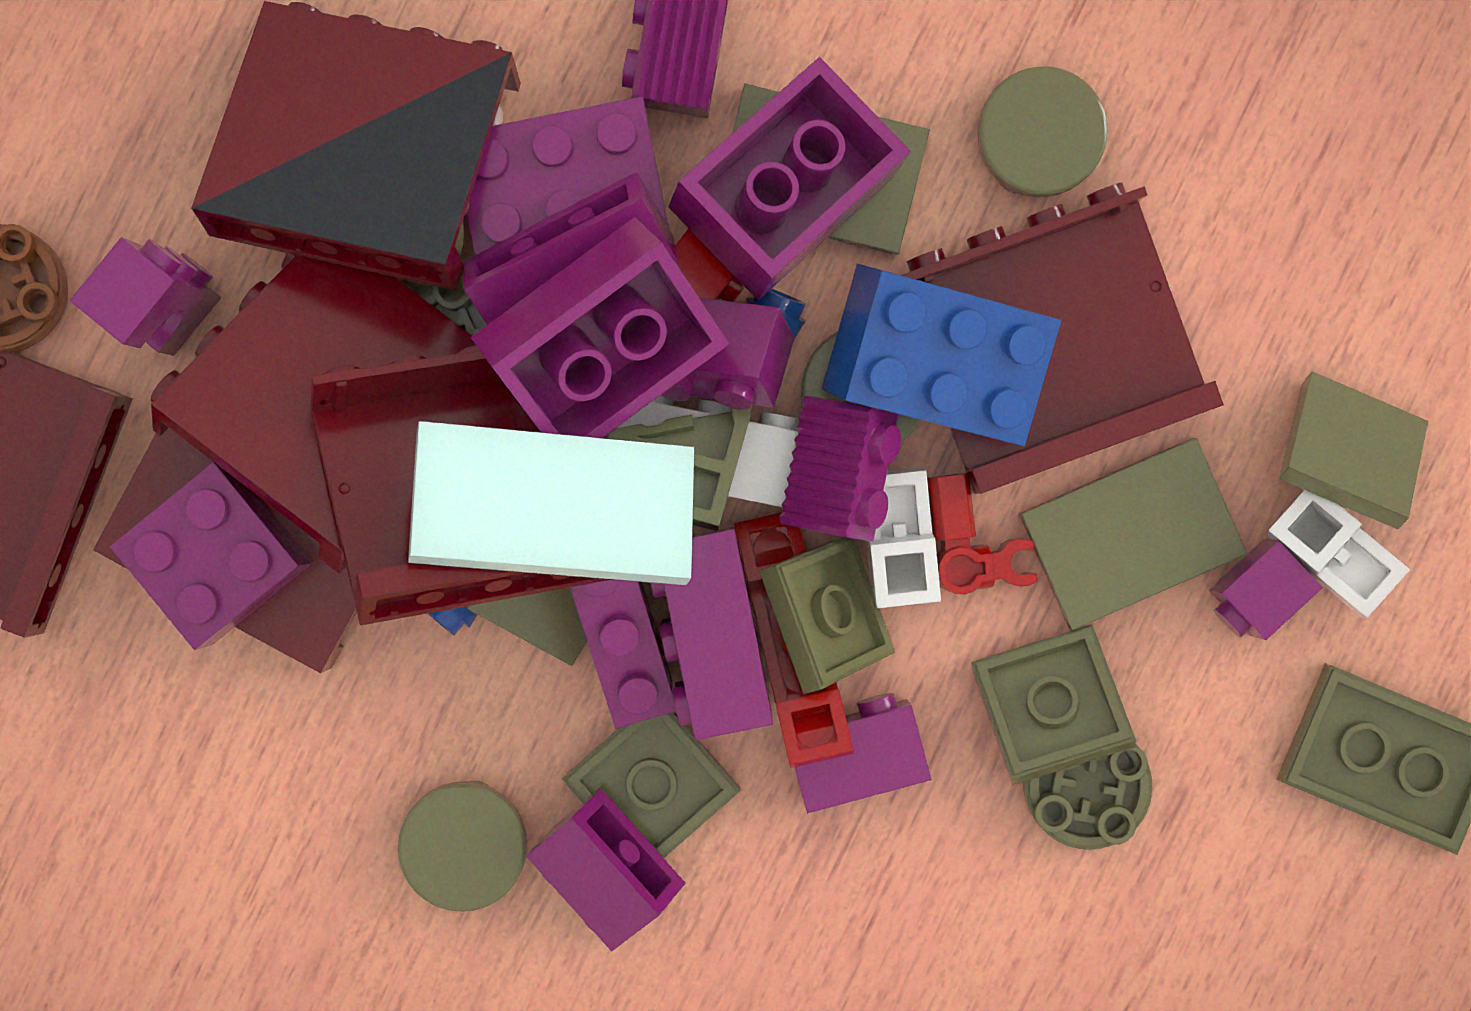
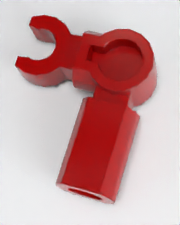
M969 473L927 477L932 534L935 537V541H940L941 551L937 554L940 588L954 594L965 595L974 592L976 589L992 588L996 579H1002L1005 583L1019 587L1030 586L1038 581L1036 573L1024 572L1017 574L1011 567L1013 555L1020 550L1034 549L1033 541L1023 538L1009 539L1003 542L996 551L992 552L987 544L970 546V538L976 537Z

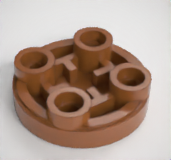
M0 224V353H12L37 344L56 327L66 307L68 282L61 260L48 244L20 225Z

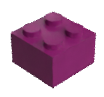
M215 462L211 463L110 546L194 650L215 644L313 564L260 497Z

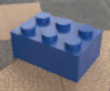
M857 263L822 389L846 401L1025 446L1061 320Z

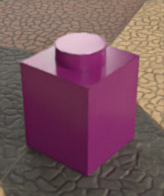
M1263 539L1212 586L1209 591L1221 603L1214 609V612L1233 633L1241 638L1248 632L1252 637L1267 640L1323 587L1279 540Z

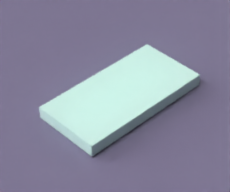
M419 421L416 434L408 563L687 585L691 579L694 447Z

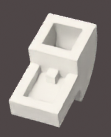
M924 467L887 471L883 490L888 497L887 516L884 523L876 529L874 541H866L870 579L876 608L941 602L936 542L932 534L926 469Z
M1304 490L1268 530L1267 534L1271 540H1279L1313 578L1365 620L1410 569L1360 528L1362 523L1339 504Z

